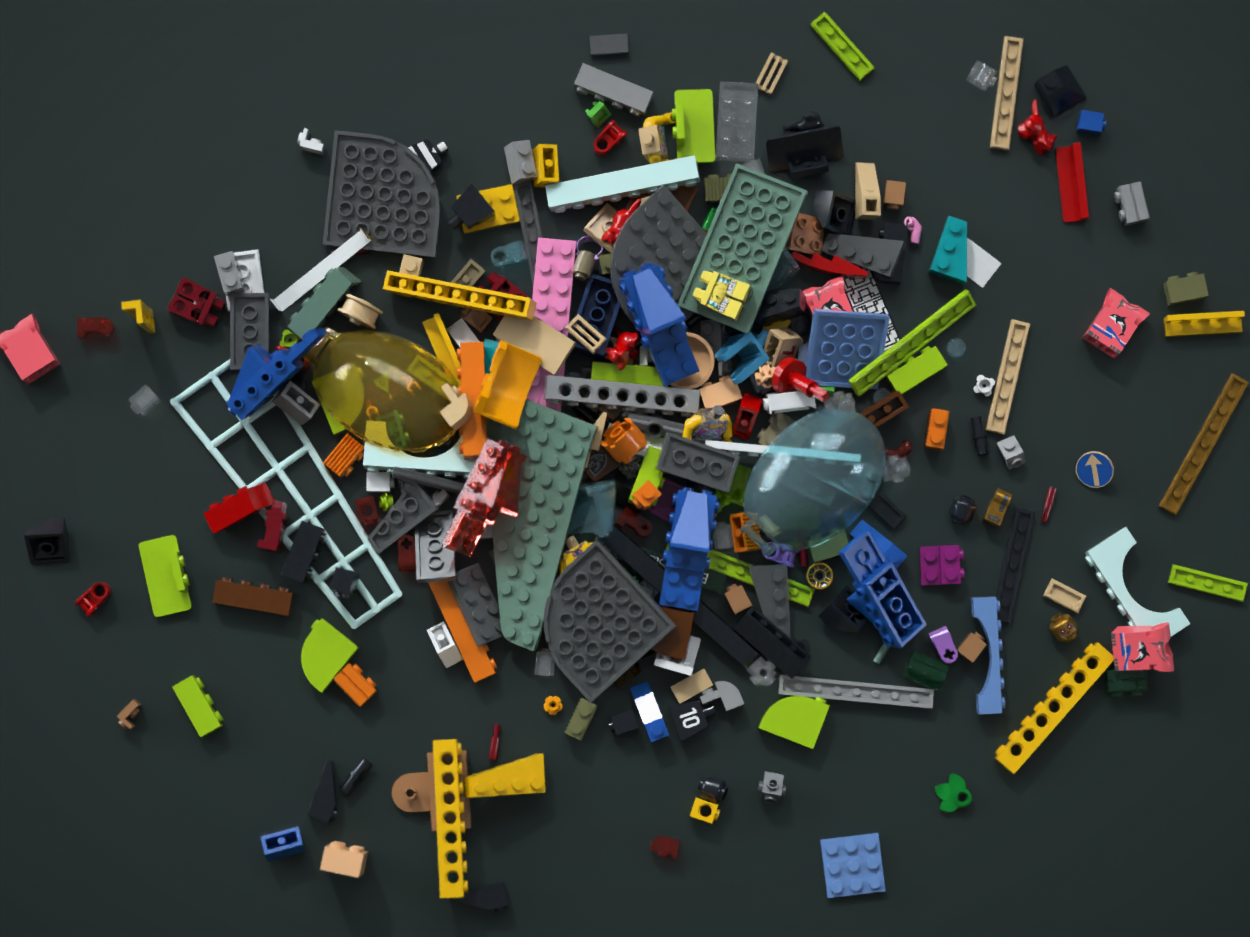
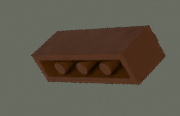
M893 391L832 429L831 433L839 446L844 448L909 406L900 391Z
M222 577V580H216L212 603L291 616L294 593H290L289 588L279 587L278 590H273L271 585L260 584L259 587H255L249 581L241 580V583L238 584L233 583L231 578Z

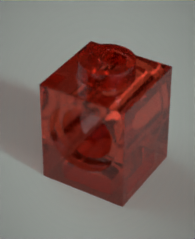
M368 496L355 500L359 522L364 523L365 526L376 524V520L380 519L375 497ZM366 506H370L373 509L372 514L368 517L363 515V509Z

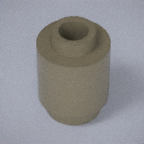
M580 251L572 271L575 278L583 281L586 278H591L596 261L594 259L595 254L589 251Z

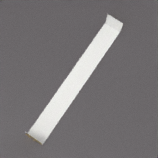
M360 228L361 230L278 297L270 299L279 311H284L324 279L326 273L331 268L339 267L369 243L371 239L364 229Z

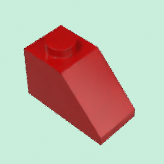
M744 392L732 428V435L749 440L763 398Z

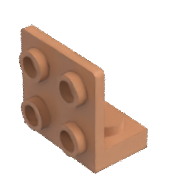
M799 213L783 252L796 251L809 255L816 253L821 256L825 228L822 227L818 218Z

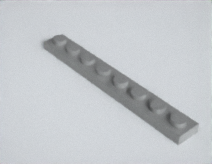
M780 675L778 694L932 709L934 689L794 676L791 679L787 675Z

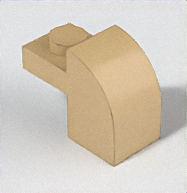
M446 383L441 388L452 403L441 410L440 413L450 427L456 431L469 420L472 414V403L470 398L465 393L461 394L455 385L451 387Z

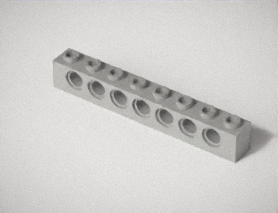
M547 375L545 376L543 400H548L549 404H560V401H564L569 406H579V403H584L589 408H598V405H604L605 409L617 410V407H624V411L636 412V409H643V413L655 414V411H662V415H674L675 412L681 413L682 417H692L699 408L700 390ZM561 386H566L569 389L568 396L561 395ZM580 388L587 389V398H582L579 395ZM599 390L606 391V400H601L599 398ZM618 392L625 393L626 400L624 402L618 400ZM638 393L643 394L645 397L643 404L638 403L636 400ZM657 395L662 396L664 399L662 406L657 405L655 402ZM676 397L681 398L683 402L680 408L674 404Z

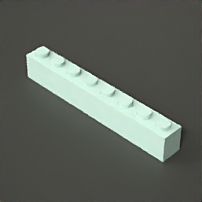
M694 155L545 185L550 210L555 213H562L568 208L581 209L584 208V205L588 204L596 206L603 204V201L617 202L622 200L623 197L637 198L643 193L653 194L662 185H665L669 191L678 189V186L692 187L701 181L697 160Z

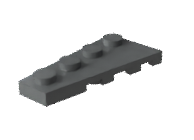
M411 482L367 539L376 552L380 554L439 508L421 484Z

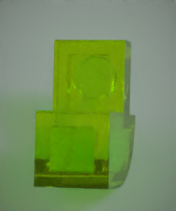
M737 464L729 493L720 491L722 499L744 506L750 490L745 485L751 468Z

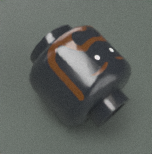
M965 495L955 497L949 509V514L953 517L952 521L961 525L964 522H971L977 509V505L974 503L975 500Z
M713 775L702 779L698 786L701 798L715 804L723 801L728 792L726 782Z

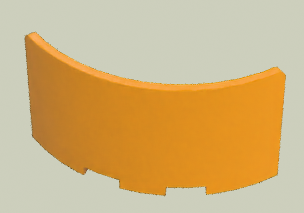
M500 340L491 360L490 374L486 373L482 382V390L477 397L474 412L517 429L525 400L542 362V357Z

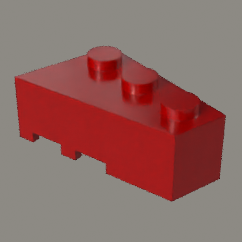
M263 483L249 489L247 486H244L236 491L237 495L230 494L224 497L221 504L216 502L208 506L210 510L203 513L212 533L215 534L244 520L246 517L260 512L261 509L271 506L274 498L267 484Z

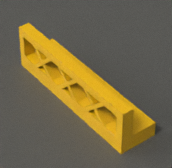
M141 300L121 302L122 310L131 318L137 320L139 326L149 334L155 333L154 315L151 308Z
M1244 311L1167 315L1164 318L1165 337L1241 333V318L1245 317Z
M436 313L433 318L422 322L444 375L461 386V379H458L457 367H461V363L457 360V354L440 314Z

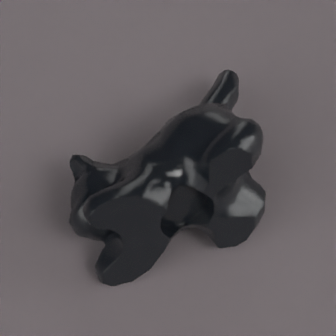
M810 111L804 114L801 121L794 120L783 126V129L787 131L786 134L821 128L824 127L819 113Z

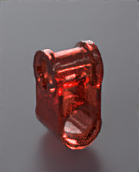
M404 535L398 540L399 572L416 571L415 537ZM407 538L408 541H412V545L409 546V549H407V546L403 545V542H406Z

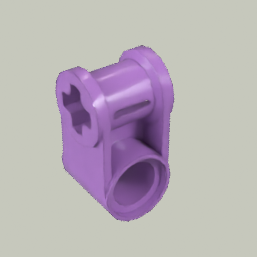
M769 542L762 546L760 553L766 560L776 562L777 564H787V567L794 568L795 565L793 563L796 553H799V549ZM767 546H772L775 550V554L772 557L767 556L765 553Z
M943 626L928 633L929 639L940 660L944 664H952L957 659L958 652L947 627ZM945 650H948V652H953V655L951 656L952 660H950L949 658H944V655L946 654Z

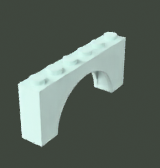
M367 420L363 466L368 472L378 473L379 470H385L387 473L392 474L393 468L396 466L432 476L444 474V477L456 478V475L464 476L465 479H475V477H480L481 459L464 460V456L460 454L459 443H463V435L460 436L458 442L450 450L441 455L428 458L411 456L393 444L388 435V424L386 421Z
M1127 527L1120 529L1085 552L1087 563L1090 567L1094 566L1098 572L1096 573L1098 580L1106 584L1108 595L1111 599L1115 598L1119 604L1117 606L1118 610L1129 619V626H1155L1169 622L1170 634L1173 636L1190 625V622L1180 608L1166 613L1153 612L1139 605L1130 596L1124 584L1122 569L1127 552L1137 542Z

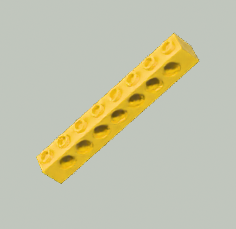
M388 270L383 289L391 294L533 321L537 302L527 297Z
M1091 643L1084 650L1086 654L1081 659L1078 657L1071 665L1073 669L1069 673L1065 672L1059 678L1060 684L1056 688L1053 686L1046 693V700L1038 702L1033 708L1035 712L1032 716L1029 717L1027 715L1020 723L1022 727L1018 732L1014 730L1008 737L1010 741L1005 746L1002 744L995 753L997 755L994 759L1011 774L1016 773L1114 661V656L1101 644L1095 643L1093 645ZM1089 658H1093L1096 662V666L1093 669L1087 666ZM1078 672L1083 675V681L1080 684L1074 680V676ZM1064 687H1068L1071 691L1068 698L1062 696L1061 692ZM1052 701L1058 705V709L1054 713L1049 710V704ZM1039 716L1045 718V724L1042 727L1036 724V719ZM1027 730L1033 734L1030 741H1026L1023 737L1024 732ZM1013 745H1018L1020 748V753L1017 756L1011 753Z
M457 739L433 740L440 898L464 897L465 892H468V881H464V873H467V861H463V853H466V841H462V833H465V821H461V814L464 813V802H460V794H463V782H459V774H462L463 770L462 762L458 763V755L462 754L461 743H458ZM445 754L453 756L452 764L446 765L443 762ZM450 773L454 776L452 784L444 782L445 774ZM447 793H452L455 796L453 804L445 802L444 797ZM447 813L455 814V823L450 824L446 821L445 816ZM453 832L456 834L457 841L455 843L447 841L446 836L448 833ZM455 852L458 855L457 862H449L447 859L448 853ZM450 872H456L459 875L457 882L453 883L448 879Z

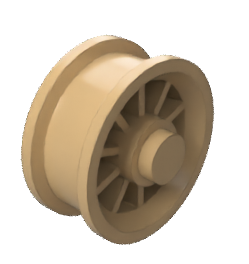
M345 293L344 297L346 300L342 308H338L337 311L349 318L351 323L357 326L361 324L375 330L376 326L374 324L378 316L383 314V311L361 298Z

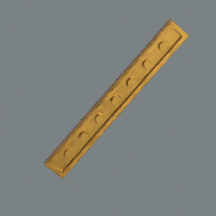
M1233 373L1230 375L1161 500L1160 508L1175 516L1177 515L1248 386V381Z

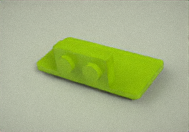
M712 90L675 91V109H672V120L676 121V127H672L673 138H676L677 159L695 155L697 163H713L715 161Z
M169 535L140 542L139 550L154 616L161 617L190 610L192 608L188 591L190 583L188 575L184 573L185 560L183 555H180L177 537Z

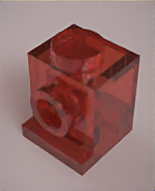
M656 835V839L651 840L650 850L657 852V856L668 858L669 854H671L672 859H676L679 839Z

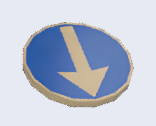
M1091 451L1079 458L1076 464V474L1083 484L1092 488H1099L1111 481L1114 475V466L1107 455Z

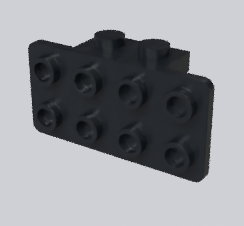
M839 125L771 137L765 140L770 172L788 169L792 179L829 172L827 161L841 159L844 156Z

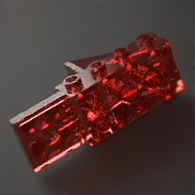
M487 439L454 505L458 512L441 546L471 557L487 523L493 525L500 511L517 517L520 470L527 458L525 454L521 453V448L513 444L509 446V443L501 439L499 441Z

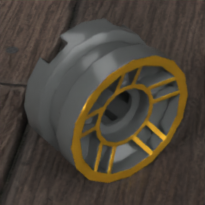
M818 562L808 568L805 578L810 587L821 590L831 584L833 572L829 565ZM818 572L823 575L821 580L816 578Z

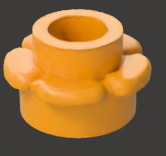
M549 696L545 699L544 709L549 714L555 715L558 711L562 710L563 704L559 697Z

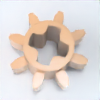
M769 364L759 366L757 372H754L757 385L762 384L764 388L772 387V376L776 367L771 368Z

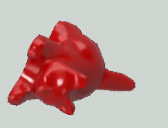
M1035 99L1031 106L1032 115L1018 126V133L1022 139H1032L1036 152L1043 155L1045 149L1049 151L1053 148L1058 135H1050L1047 132L1044 121L1039 116L1038 104Z
M637 199L629 210L622 209L615 213L612 220L613 225L601 237L603 242L609 241L610 244L614 245L620 229L631 214L640 206L641 199Z
M616 326V346L614 348H606L608 355L605 358L613 363H618V369L622 371L627 365L628 357L634 360L638 356L636 345L639 342V335L636 332L622 333L621 329Z

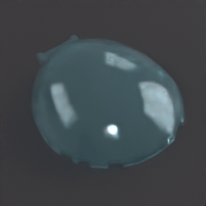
M834 408L810 413L786 427L764 450L751 471L744 493V513L750 519L741 527L740 531L743 534L746 533L764 551L766 557H769L778 547L782 551L804 550L820 545L841 533L862 514L874 498L882 481L886 453L884 442L875 425L863 415L852 410ZM754 523L774 542L771 546L751 528Z

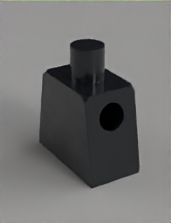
M471 184L451 206L455 215L448 220V223L454 230L463 223L468 229H472L496 214L479 191Z

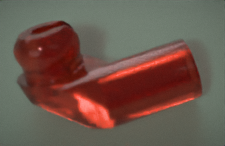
M904 440L898 449L886 448L885 458L904 459L911 453L912 443L909 440Z

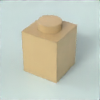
M404 254L399 273L420 277L424 264L423 259Z

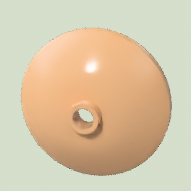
M686 332V338L699 372L670 385L675 388L694 389L703 385L710 378L715 365V357L710 344L703 337L695 333Z

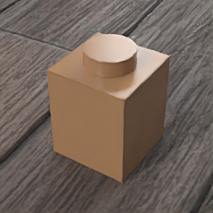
M886 181L883 206H887L889 210L902 208L906 182Z
M733 584L726 588L727 592L724 593V596L733 614L752 606L742 585L737 586Z
M977 632L975 634L969 633L957 648L958 654L970 663H973L987 645L983 642L985 638Z

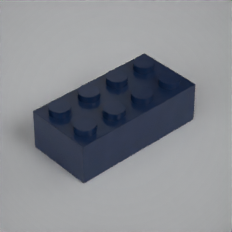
M591 274L577 315L579 314L607 341L593 355L570 334L569 338L576 342L572 352L601 361L605 360L606 348H609L622 309L617 301L611 279ZM579 321L576 322L591 337H593L597 342H599V339L593 333H591L585 326H583ZM572 327V329L575 332H577L584 340H586L592 347L595 346L586 337H584L577 329Z

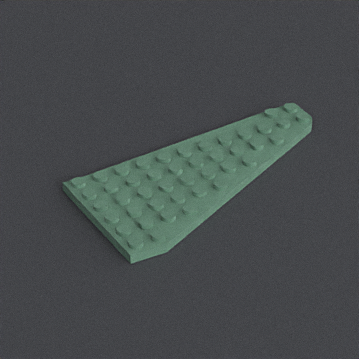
M526 399L517 429L486 417L488 452L486 468L501 631L509 642L531 651H536L544 627L546 601L551 594V588L555 582L588 454L598 426Z

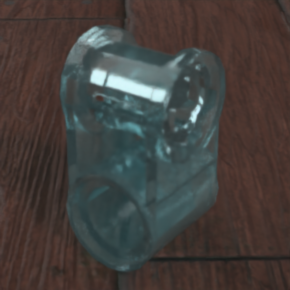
M523 240L495 248L491 252V262L496 267H503L528 259ZM497 253H499L500 256H504L502 257V261L494 259L496 258Z

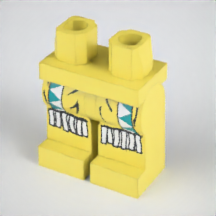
M703 271L700 281L708 284L705 291L696 287L692 297L699 301L702 306L737 321L743 308L741 302L745 303L750 292V284L740 282L715 271L713 273Z

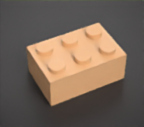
M334 841L325 846L320 870L357 878L364 875L368 851H364L365 847L358 845L345 847L346 843Z

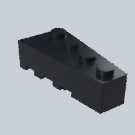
M800 288L767 291L751 331L762 326H770L778 321L783 322L805 315V294ZM725 325V331L729 336L743 333Z

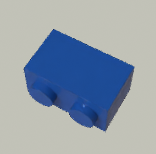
M299 827L261 836L267 862L305 852Z

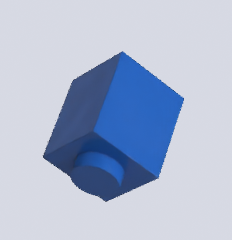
M1081 110L1078 116L1076 132L1099 136L1106 127L1104 113Z

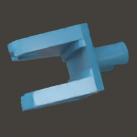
M762 330L758 335L750 331L749 334L742 333L729 336L716 353L715 358L719 363L722 360L726 362L736 353L740 356L741 362L730 376L735 385L743 382L759 369V366L761 367L770 359L762 348L769 333L767 330Z

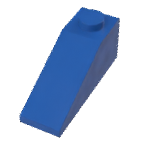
M861 520L850 532V535L855 538L863 530H869L886 561L892 562L895 569H897L907 555L864 520Z
M648 681L630 688L650 741L654 742L669 736Z

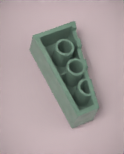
M331 268L325 275V281L322 284L319 283L313 289L314 294L312 297L306 298L301 304L303 308L299 313L295 312L289 319L291 323L287 327L302 340H304L302 336L307 331H312L314 328L320 329L327 321L325 317H330L338 309L337 303H341L346 299L344 297L345 293L351 294L350 288L353 285L358 286L362 282L347 268Z

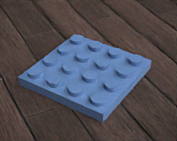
M814 309L805 364V377L818 382L819 386L852 388L848 380L884 353L890 316L879 313ZM877 382L870 389L878 390L879 382Z

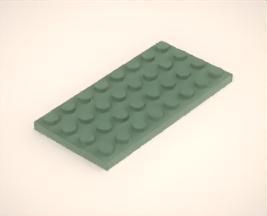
M736 163L680 297L678 306L749 334L808 191ZM703 271L711 273L715 271L740 282L750 284V292L745 303L741 302L743 308L737 321L702 306L699 301L692 297L696 287L705 291L708 284L700 281Z

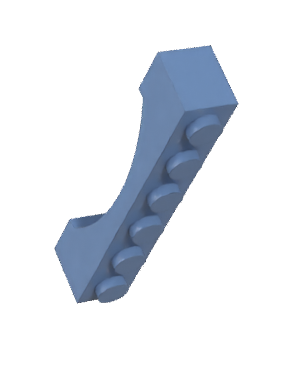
M994 596L971 597L972 617L977 618L980 622L989 649V667L986 681L981 692L976 694V712L978 714L1002 713V709L1005 708V698L1001 697V689H1004V679L1000 678V670H1003V659L999 658V651H1002V640L998 639V631H1001V621L997 619V612H1000V601Z

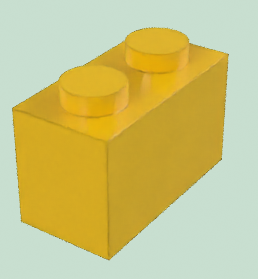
M538 144L532 150L537 177L533 179L534 187H545V185L558 183L557 145Z

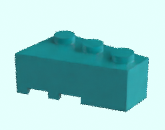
M948 216L928 273L965 285L967 282L966 221Z

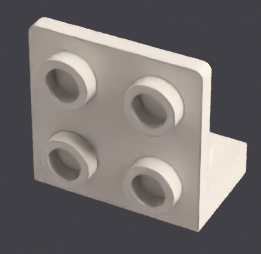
M691 636L686 659L675 661L670 659L671 656L657 653L654 665L691 676L701 639Z

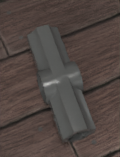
M631 411L628 413L627 418H630L641 432L647 433L651 438H665L666 432L679 436L683 435L684 424L665 420L657 414L648 416ZM651 425H658L659 427L653 428Z

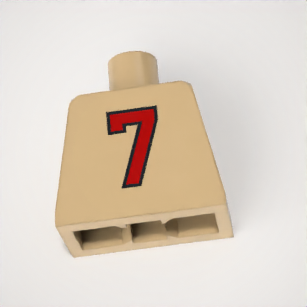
M790 328L769 330L763 350L770 359L765 364H769L772 368L774 366L777 367L782 360L788 357L795 358L798 347L803 345L802 337Z

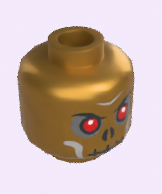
M1059 613L1052 617L1049 629L1058 641L1067 643L1077 636L1078 626L1069 614L1061 615Z

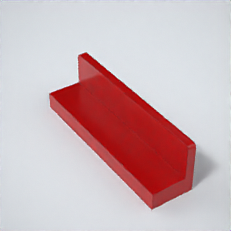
M1081 142L1073 143L1071 146L1057 147L1055 153L1063 222L1086 221L1089 218Z

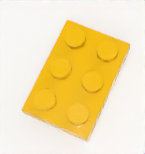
M512 184L479 191L496 215L472 229H468L464 223L462 226L465 234L519 223L520 219Z

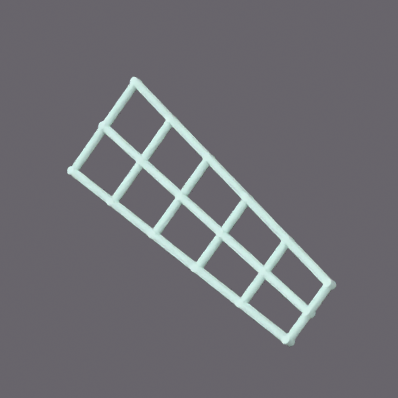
M229 359L175 398H172L170 403L239 489L247 486L249 489L263 484L276 474L305 514L285 529L283 543L289 551L293 542L288 536L299 529L301 521H310L311 524L324 529L316 516L338 501L363 544L344 557L325 530L324 533L327 535L324 542L338 562L320 575L311 566V570H313L311 578L351 628L357 629L387 606L401 598L403 593L382 558L367 539L368 535L301 425L284 412L304 446L278 463L251 425V422L276 406L272 402L274 398L260 407L251 417L241 420L236 415L239 422L212 441H210L181 405L183 400L211 381L227 402L230 394L218 376L230 368ZM243 428H245L272 467V469L249 485L243 482L216 448ZM306 453H309L334 494L313 510L310 509L283 470ZM263 508L260 510L259 514L266 521L267 510ZM368 550L393 594L377 604L359 579L357 589L371 609L355 620L324 581L334 574L336 567L354 571L349 563Z

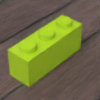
M927 346L920 351V356L916 358L911 356L904 361V366L895 368L886 376L885 379L893 391H900L902 395L948 365L936 346L933 348Z
M648 446L629 497V503L633 504L632 494L648 480L657 489L658 487L662 489L665 477H662L664 472L655 469L660 449Z
M192 675L172 686L199 736L204 737L223 726V717L218 710L215 712L212 706L214 702L209 694L206 695L202 689L205 686L200 677L196 678L195 675Z

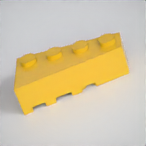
M543 753L533 754L464 777V797L545 793Z

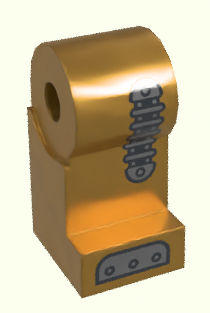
M998 488L989 503L982 521L999 527L1012 494Z

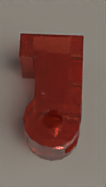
M77 318V337L79 339H87V334L91 333L110 336L114 332V324L108 318Z
M628 507L623 509L615 522V525L620 529L625 525L634 530L635 534L641 538L647 537L653 530V525L649 520Z

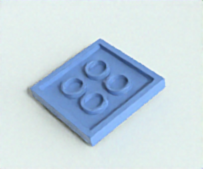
M878 833L820 840L827 898L886 891Z

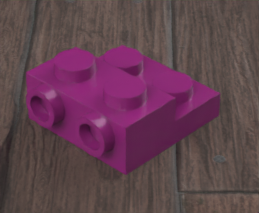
M959 545L919 547L921 585L961 584V580H964V568H960V561H963L964 554L963 549H959Z

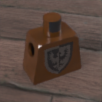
M600 445L599 451L591 450L588 467L584 469L580 485L588 478L597 483L620 467V464L602 445Z

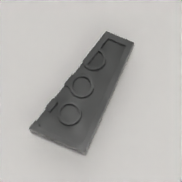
M828 233L821 251L831 256L836 255L850 263L891 278L906 242Z
M787 564L748 566L763 615L791 638Z

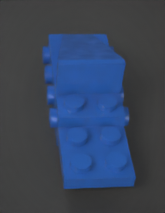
M651 262L641 266L639 271L631 270L624 273V277L618 279L620 282L619 288L627 299L626 305L629 312L633 314L635 319L634 325L637 331H640L642 345L650 352L663 386L670 385L699 372L686 338L687 326L683 321L686 319L685 315L671 297L673 291L670 285H667L665 282L666 274L664 269L657 264L652 265Z
M323 328L309 330L302 336L304 339L302 342L295 343L285 350H276L271 355L261 344L251 346L246 353L230 398L226 402L230 413L234 416L237 415L241 420L251 417L305 366L300 359L327 335L326 331Z
M682 487V490H678L677 494H673L672 505H675L674 513L670 512L669 524H672L671 532L667 531L665 543H669L668 551H664L662 562H666L659 605L698 611L705 569H709L710 563L707 553H709V550H712L713 539H710L711 531H715L716 520L713 519L714 512H718L719 501L716 500L717 496H714L712 491L701 490V493L693 492V488Z
M863 530L839 552L855 580L852 584L855 592L847 601L873 623L887 647L902 648L927 624L893 563L886 561L870 531Z

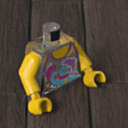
M715 405L713 408H701L685 421L682 437L694 441L716 440L724 437L722 442H732L730 440V437H732V422L729 415L725 413L724 408L719 405Z

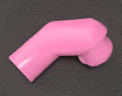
M907 217L904 220V225L908 226V230L912 233L910 243L919 244L922 226L914 217Z

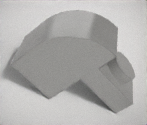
M726 681L714 682L717 690L714 691L713 688L707 689L702 692L703 696L699 697L702 704L720 697L725 711L744 704L737 687Z

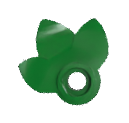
M950 774L949 784H939L934 788L937 796L943 800L939 808L945 812H953L958 807H967L972 801V795L966 789L965 781L957 774ZM960 794L965 795L963 802L958 799Z

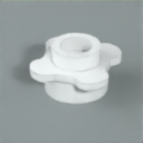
M979 375L973 390L975 393L980 392L988 397L992 394L991 389L995 385V381L992 378L989 379Z

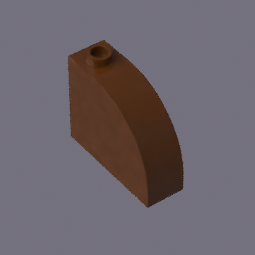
M659 605L676 626L651 649L659 654L671 656V660L682 661V659H686L696 611Z

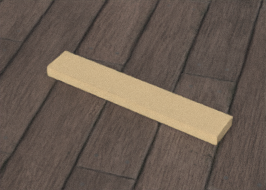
M1004 37L990 141L991 149L1009 151L1023 38Z
M1011 319L985 431L1005 434L1030 323Z

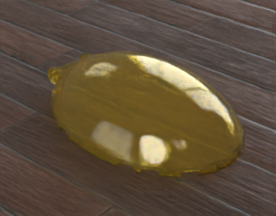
M325 327L324 330L327 335L309 353L305 354L304 359L315 366L313 380L321 402H323L331 416H334L343 427L362 440L380 448L393 449L395 452L412 451V453L426 451V449L434 446L439 447L456 432L440 413L441 410L452 403L441 387L448 383L451 387L455 385L458 389L459 384L446 365L420 345L383 331L352 330L337 333ZM331 338V342L327 345V347L321 354L320 358L318 359L316 356L323 348V346L326 344L328 339Z

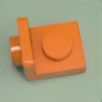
M648 480L632 494V502L638 509L643 508L645 511L662 493Z

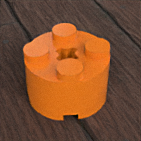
M624 418L625 421L622 423L617 421L612 424L603 434L605 437L604 441L601 440V445L617 462H624V464L629 463L633 456L647 445L645 435L630 418Z

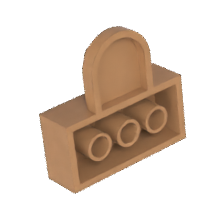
M462 750V754L458 755V763L462 762L463 773L459 774V782H463V778L469 776L467 750ZM433 752L427 753L428 772L408 773L399 777L393 785L392 798L396 806L403 811H431L432 831H437ZM445 754L443 762L446 765L452 764L453 756ZM450 773L445 774L444 782L452 784L454 776ZM463 783V794H460V802H464V813L461 814V821H465V829L472 828L470 797H464ZM452 793L445 795L446 803L453 804L455 802V796ZM447 813L445 819L448 823L452 824L455 823L456 816L454 813Z

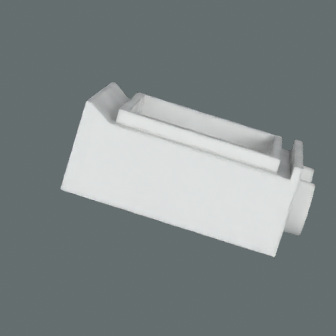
M800 391L766 393V398L762 399L763 409L767 410L769 414H772V412L781 413L809 409V406L816 408L815 397H807Z

